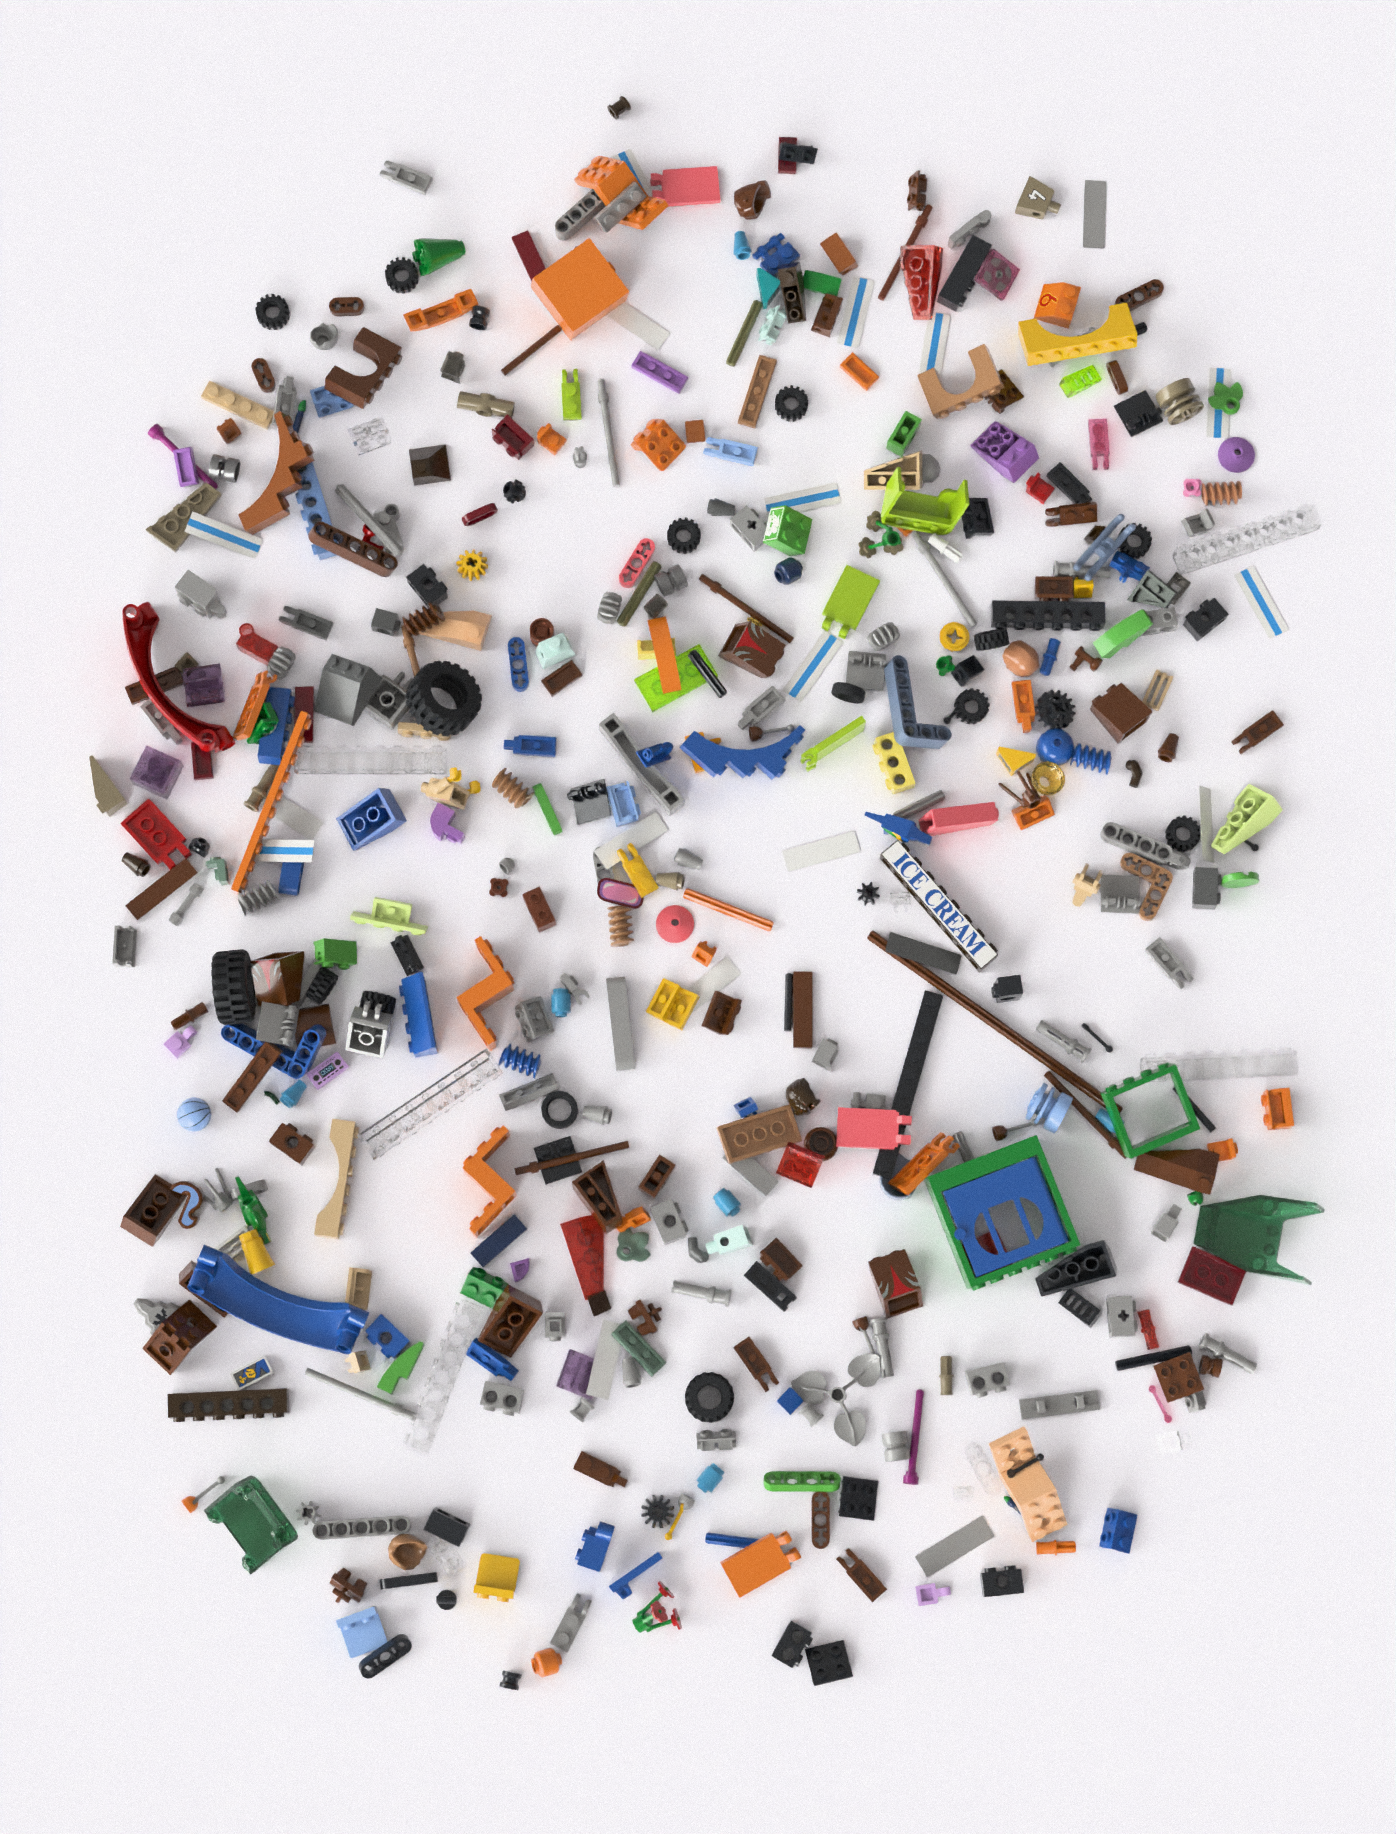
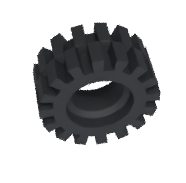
M397 257L395 262L392 259L390 265L387 264V269H385L388 287L390 286L392 291L395 289L396 293L401 291L402 294H405V290L408 293L411 292V288L415 289V284L419 282L418 269L415 263H411L409 258L405 260V257H402V260H399V257ZM398 270H406L409 273V277L405 281H398L395 278V273Z
M271 293V297L266 294L265 299L261 297L260 302L257 301L255 311L258 322L262 327H267L268 330H271V328L277 330L278 326L281 329L283 328L282 324L286 325L287 320L290 318L288 304L284 298L281 299L280 295L275 297V294ZM271 306L278 307L280 310L279 315L274 318L268 317L266 315L267 308Z
M790 385V388L785 386L784 390L780 389L775 399L777 415H781V419L786 418L788 422L790 419L793 422L797 418L799 420L802 419V415L805 416L808 409L807 394H804L805 391L803 389L799 390L800 387L798 386L793 388L794 385ZM795 398L799 405L796 409H788L784 404L785 400Z
M685 517V520L678 518V521L674 520L672 525H669L667 540L673 551L677 550L679 554L680 551L683 554H686L687 551L691 553L700 544L701 530L698 528V524L694 523V520L691 519L689 521L687 517ZM680 530H688L691 533L690 540L687 542L679 541L676 535Z
M1132 523L1135 524L1136 529L1129 536H1139L1141 545L1138 547L1130 546L1127 537L1118 548H1120V552L1127 554L1131 558L1136 557V559H1139L1140 556H1145L1152 544V536L1150 537L1151 532L1147 531L1146 526L1143 528L1140 523L1139 525Z
M1006 628L993 629L973 635L976 651L996 649L1010 644Z
M970 688L958 695L953 707H955L954 712L957 713L956 717H960L961 722L965 721L967 722L966 724L970 725V723L976 724L983 720L990 706V703L987 702L989 699L988 697L985 698L984 692L980 693L979 689L974 690V688ZM967 700L976 701L978 711L969 713L965 709V702Z
M1186 815L1176 817V819L1169 823L1165 831V839L1168 840L1167 844H1171V848H1176L1179 852L1181 850L1183 852L1192 850L1200 840V825L1198 826V822L1196 820L1193 821L1192 817L1186 818ZM1178 828H1187L1190 831V838L1185 841L1180 840L1176 835Z
M324 967L309 986L310 988L307 990L306 996L317 1004H322L327 999V996L330 995L339 976Z
M363 991L359 1007L364 1008L365 1001H370V1010L375 1011L379 1003L382 1004L381 1012L393 1015L397 999L384 993Z

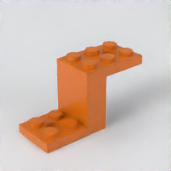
M597 156L592 159L591 164L587 168L580 170L578 176L574 179L577 185L594 189L605 206L613 201L633 181L637 182L647 197L618 222V224L643 230L669 206L665 200L647 195L625 161Z
M479 936L474 940L476 948L493 974L456 998L459 1006L489 1051H492L496 1048V1035L491 1028L487 1029L485 1027L487 1024L480 1012L514 991L513 984L515 982L510 972L503 970L504 966L500 957L493 955L494 951L490 942L487 939L483 940Z
M504 1125L501 1128L496 1127L490 1134L491 1138L487 1142L483 1141L476 1148L478 1150L474 1156L469 1155L463 1162L464 1166L462 1168L464 1173L495 1201L494 1203L490 1201L484 1207V1213L480 1217L476 1216L469 1223L471 1225L469 1230L476 1238L517 1196L516 1191L485 1163L510 1137L509 1130Z

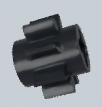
M517 479L514 482H507L503 487V496L512 504L515 501H522L526 496V487Z
M872 882L869 885L862 883L863 889H857L856 892L861 894L857 900H862L864 906L870 902L872 905H875L874 898H880V895L876 894L879 887L874 888ZM865 891L868 893L872 892L871 897L865 896Z

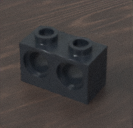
M790 1620L771 1656L791 1668L794 1665L798 1667L803 1658V1655H801L803 1648L808 1649L813 1640L810 1637L812 1632ZM797 1630H800L804 1635L801 1642L793 1640L792 1635ZM787 1648L792 1649L794 1652L791 1660L783 1658V1651Z

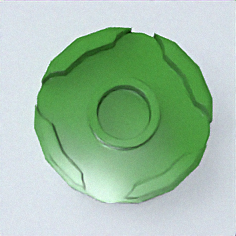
M1252 871L1248 872L1249 875L1244 874V872L1227 874L1221 878V886L1224 888H1241L1255 885L1260 881L1259 874Z

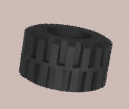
M704 1372L695 1376L686 1388L685 1405L689 1413L701 1422H718L726 1417L733 1407V1387L728 1379L724 1378L721 1374ZM705 1386H714L721 1393V1402L714 1409H705L698 1402V1393Z

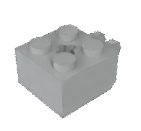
M187 570L174 587L177 592L176 595L180 598L179 601L186 607L192 606L195 609V613L201 617L206 616L209 619L212 615L220 619L226 617L227 611L225 606L221 604L216 588L190 570Z
M403 671L394 680L383 674L381 676L383 679L364 709L391 730L394 729L409 710L406 705V691L412 678L402 688L399 684L406 674ZM385 700H386V701H390V700H391V703H390V704H385L384 701H385Z
M365 1001L364 1008L355 1006L351 1014L345 1050L383 1059L389 1044L393 1015L381 1012L382 1004L379 1003L375 1011L370 1010V1001Z

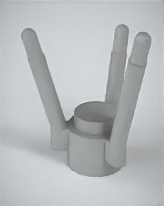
M215 1168L225 1194L223 1192L218 1193L208 1179H204L208 1188L215 1195L213 1198L215 1202L206 1195L205 1201L215 1211L218 1209L220 1212H223L233 1202L219 1169Z

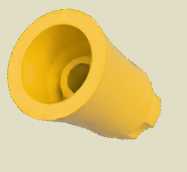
M256 1229L239 1235L250 1274H255L276 1265Z

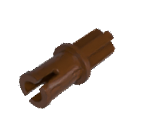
M202 1001L193 1008L186 1009L184 1014L175 1018L170 1023L174 1030H177L189 1022L194 1023V1020L209 1011Z

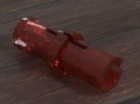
M1150 1309L1137 1312L1142 1327L1140 1330L1144 1335L1147 1350L1159 1348L1155 1333L1156 1326L1153 1325Z

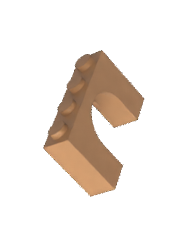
M985 344L967 351L975 369V380L971 388L964 393H948L944 388L938 371L934 367L917 375L931 412L936 419H944L951 412L964 410L967 407L966 405L979 403L984 397L996 395L1001 389L1005 388L990 350Z

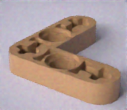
M1126 853L1120 859L1121 868L1151 883L1139 909V917L1144 921H1151L1156 916L1172 883V873L1136 854ZM1128 858H1131V859H1132V863H1134V864L1137 865V863H1138V861H1139V862H1141V864L1138 866V869H1137V871H1136V870H1134L1136 866L1133 865V864H1130V866H1127L1125 860H1128ZM1144 865L1149 866L1151 874L1144 875L1141 872V867ZM1167 875L1166 879L1168 881H1165L1162 887H1159L1158 885L1161 881L1159 876ZM1153 890L1160 892L1161 898L1159 900L1151 898L1150 894ZM1150 903L1154 904L1150 910L1152 915L1145 916L1143 909L1146 910Z

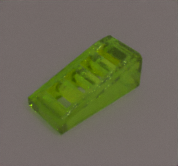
M1090 365L1064 376L1059 386L1066 397L1070 398L1101 382L1102 378L1095 367ZM1088 372L1092 377V380H1090L1089 376L1087 375Z

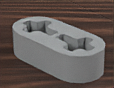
M264 1179L245 1184L248 1191L252 1189L255 1195L268 1190L266 1180ZM238 1187L230 1190L233 1201H239L238 1195H241Z

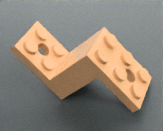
M1023 1426L988 1443L1000 1479L1021 1512L1031 1541L1034 1542L1042 1539L1044 1536L1068 1525L1057 1490L1039 1461L1015 1473L1013 1478H1009L1007 1475L1008 1470H1014L1036 1458L1026 1428Z

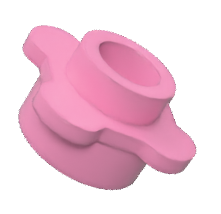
M1200 479L1184 480L1185 490L1183 495L1185 497L1190 495L1199 497L1202 493L1200 490L1202 481Z

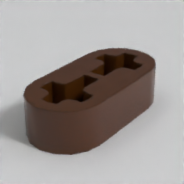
M337 297L329 302L331 314L337 317L359 316L365 309L363 300L359 297ZM354 303H358L359 307L357 310H354ZM336 304H340L339 310H335Z
M256 358L251 364L253 374L261 391L270 393L276 386L274 377L267 361L263 358ZM258 364L263 366L264 373H260V370L257 369ZM266 377L267 381L270 382L269 387H266V385H264L263 378Z
M1113 360L1106 363V368L1116 393L1121 395L1128 392V385L1118 361Z

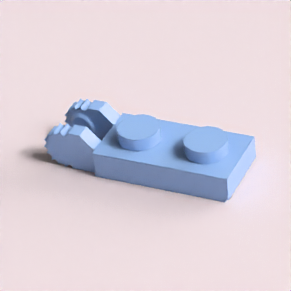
M711 437L706 439L707 444L720 447L719 450L704 448L703 454L754 466L758 447L726 439Z

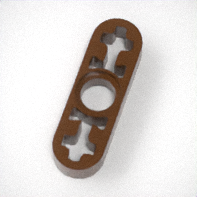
M1153 279L1118 296L1115 304H1120V301L1122 303L1128 302L1129 310L1132 311L1160 297L1164 290V285L1160 280ZM1152 286H1154L1155 288H1156V287H1159V289H1158L1157 292H1156V290H1153V291L1149 292V295H1148L1147 292L1152 289ZM1142 293L1144 299L1138 301L1134 298V294Z
M815 1492L811 1498V1542L817 1549L826 1548L830 1542V1497L827 1492ZM819 1494L826 1498V1501L822 1503V1508L826 1507L827 1512L814 1511L815 1507L819 1508V1502L815 1501ZM817 1514L825 1515L826 1523L819 1526L815 1523ZM814 1528H827V1532L822 1531V1537L826 1538V1542H823L822 1546L815 1542V1538L819 1537V1531L815 1532Z

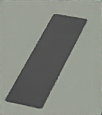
M893 932L889 934L885 949L888 953L952 974H957L962 957L960 954Z

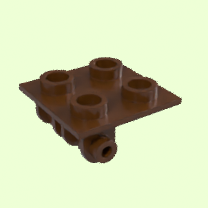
M1002 369L998 373L1005 388L1001 389L996 395L984 397L985 400L990 399L988 404L992 403V408L999 414L1005 411L1004 408L1024 398V395Z
M1190 1352L1153 1366L1167 1403L1204 1390Z

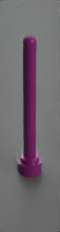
M158 423L149 429L147 434L153 440H160L172 452L179 449L164 435L165 432ZM196 464L198 477L217 489L218 484Z
M922 1389L916 1391L910 1445L911 1459H909L908 1471L903 1475V1484L918 1485L919 1483L916 1464L924 1397Z

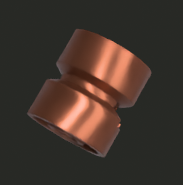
M538 618L531 623L529 628L530 639L536 648L538 643L554 636V626L548 619Z

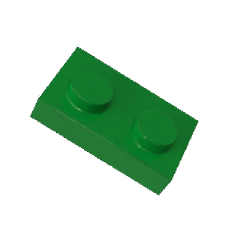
M270 702L263 703L251 736L246 740L248 744H259L260 738L268 736L278 723L279 719Z
M473 1267L467 1275L460 1294L493 1309L497 1299L508 1283L501 1277L488 1274L482 1268Z

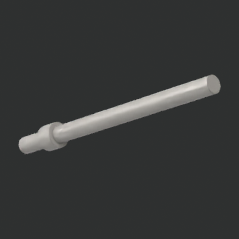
M599 379L597 380L599 389L598 402L601 403L612 486L619 487L620 482L608 407L609 394L606 392L605 380Z
M918 531L914 532L911 536L919 546L918 550L922 555L924 554L970 627H975L977 622L931 553L930 546L927 542H924Z
M308 1367L304 1375L387 1409L393 1415H401L413 1421L417 1413L402 1408L403 1405L393 1404Z

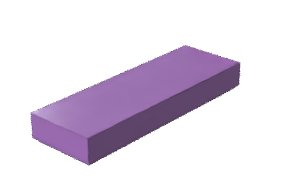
M641 350L631 365V368L678 394H680L688 381V376Z

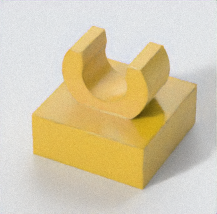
M1075 577L1073 584L1074 598H1092L1093 579L1086 581L1085 579L1078 580V577Z

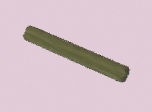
M758 300L753 301L727 357V365L731 367L736 365L761 311L762 302Z
M653 561L618 617L617 623L620 626H627L655 580L654 575L658 574L662 566L658 562Z

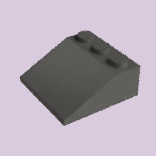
M332 654L322 670L314 711L354 726L383 678L369 666Z

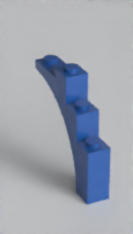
M799 725L790 735L779 742L763 748L750 750L720 746L693 731L679 748L713 778L717 774L721 776L728 768L727 766H729L742 779L746 775L750 777L757 769L756 767H758L772 780L776 776L779 778L786 771L784 766L787 762L784 759L792 752L790 747L794 743L798 745L804 738L802 734L805 729Z

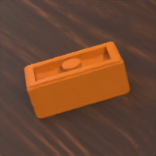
M1045 795L1041 796V802L1035 808L1029 809L1027 806L1023 808L1021 805L1011 810L1020 830H1024L1055 815L1051 802Z

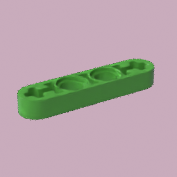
M832 1471L767 1472L763 1478L764 1488L772 1492L837 1491L841 1485L840 1475ZM789 1479H795L797 1483L790 1484L787 1481ZM814 1479L817 1483L810 1484L807 1480Z

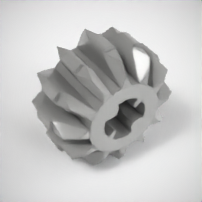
M608 591L603 594L597 613L599 621L606 624L615 623L621 607V595Z
M887 622L869 633L867 639L875 651H881L895 643L899 639L900 633L893 622Z
M279 647L268 663V673L271 676L276 674L280 680L286 677L296 659L295 653L289 648Z

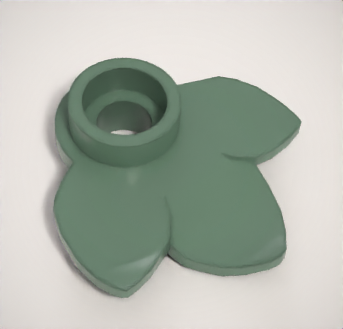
M630 1228L619 1233L617 1237L619 1246L617 1247L616 1254L620 1260L625 1262L631 1260L642 1262L651 1256V1253L645 1249L649 1241L648 1233L636 1232L633 1234ZM623 1249H628L630 1253H624Z

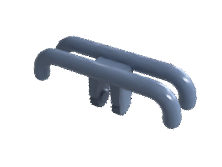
M1124 514L1117 515L1074 564L1073 569L1079 571L1094 552L1100 557L1085 574L1084 579L1086 581L1092 580L1097 571L1136 529L1135 524H1130L1115 541L1108 537L1125 519Z

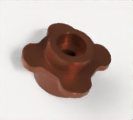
M492 878L490 880L491 889L489 894L491 896L500 895L501 897H506L508 895L506 890L509 882L507 879Z

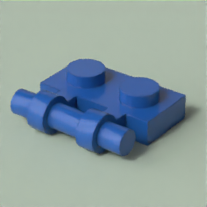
M782 233L772 236L768 243L764 246H759L757 251L752 254L755 260H758L760 257L764 259L760 263V267L774 277L778 275V268L781 265L794 263L800 258V254L789 241L785 245L780 243L785 239ZM774 247L777 251L769 255L768 251Z

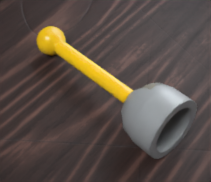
M681 1493L678 1499L680 1510L669 1532L665 1534L666 1540L672 1539V1533L683 1511L690 1509L695 1502L693 1498Z

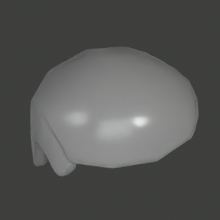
M322 323L310 332V342L319 350H329L337 344L338 329L334 324L328 326Z
M922 454L923 481L933 482L939 477V462L931 454Z

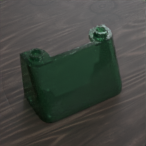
M252 1475L235 1483L203 1510L210 1522L215 1524L223 1522L243 1549L245 1555L242 1557V1566L250 1575L298 1539L296 1529L258 1478Z

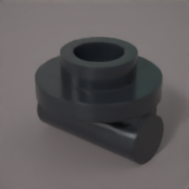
M199 837L192 839L188 848L205 858L208 855L210 845L206 839Z
M443 1590L436 1596V1604L443 1610H450L457 1603V1596L451 1590Z

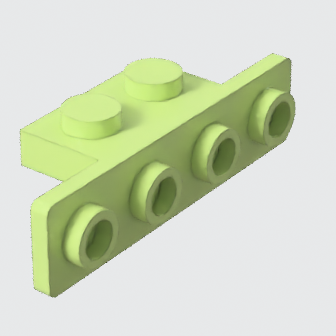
M375 897L371 914L353 911L350 915V920H355L354 922L357 924L370 923L374 927H390L397 932L405 930L411 931L413 935H422L428 930L427 925L410 922L413 904Z

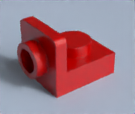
M1038 472L1035 477L1031 475L1027 480L1026 493L1044 505L1055 488L1041 479V474Z

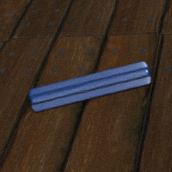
M709 1532L705 1536V1543L739 1548H745L759 1540L756 1538Z

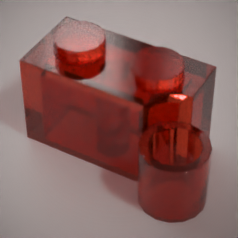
M242 624L239 628L240 638L236 642L238 650L268 666L271 657L279 647L257 635L251 624ZM246 629L252 630L250 634L243 635Z

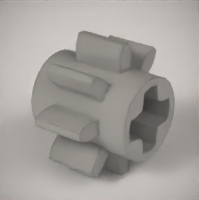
M310 1501L309 1505L301 1502V1510H296V1512L300 1513V1517L297 1520L304 1519V1525L306 1526L308 1521L316 1524V1516L321 1517L316 1511L320 1506L313 1507V1501ZM306 1508L309 1510L313 1509L311 1518L304 1517Z

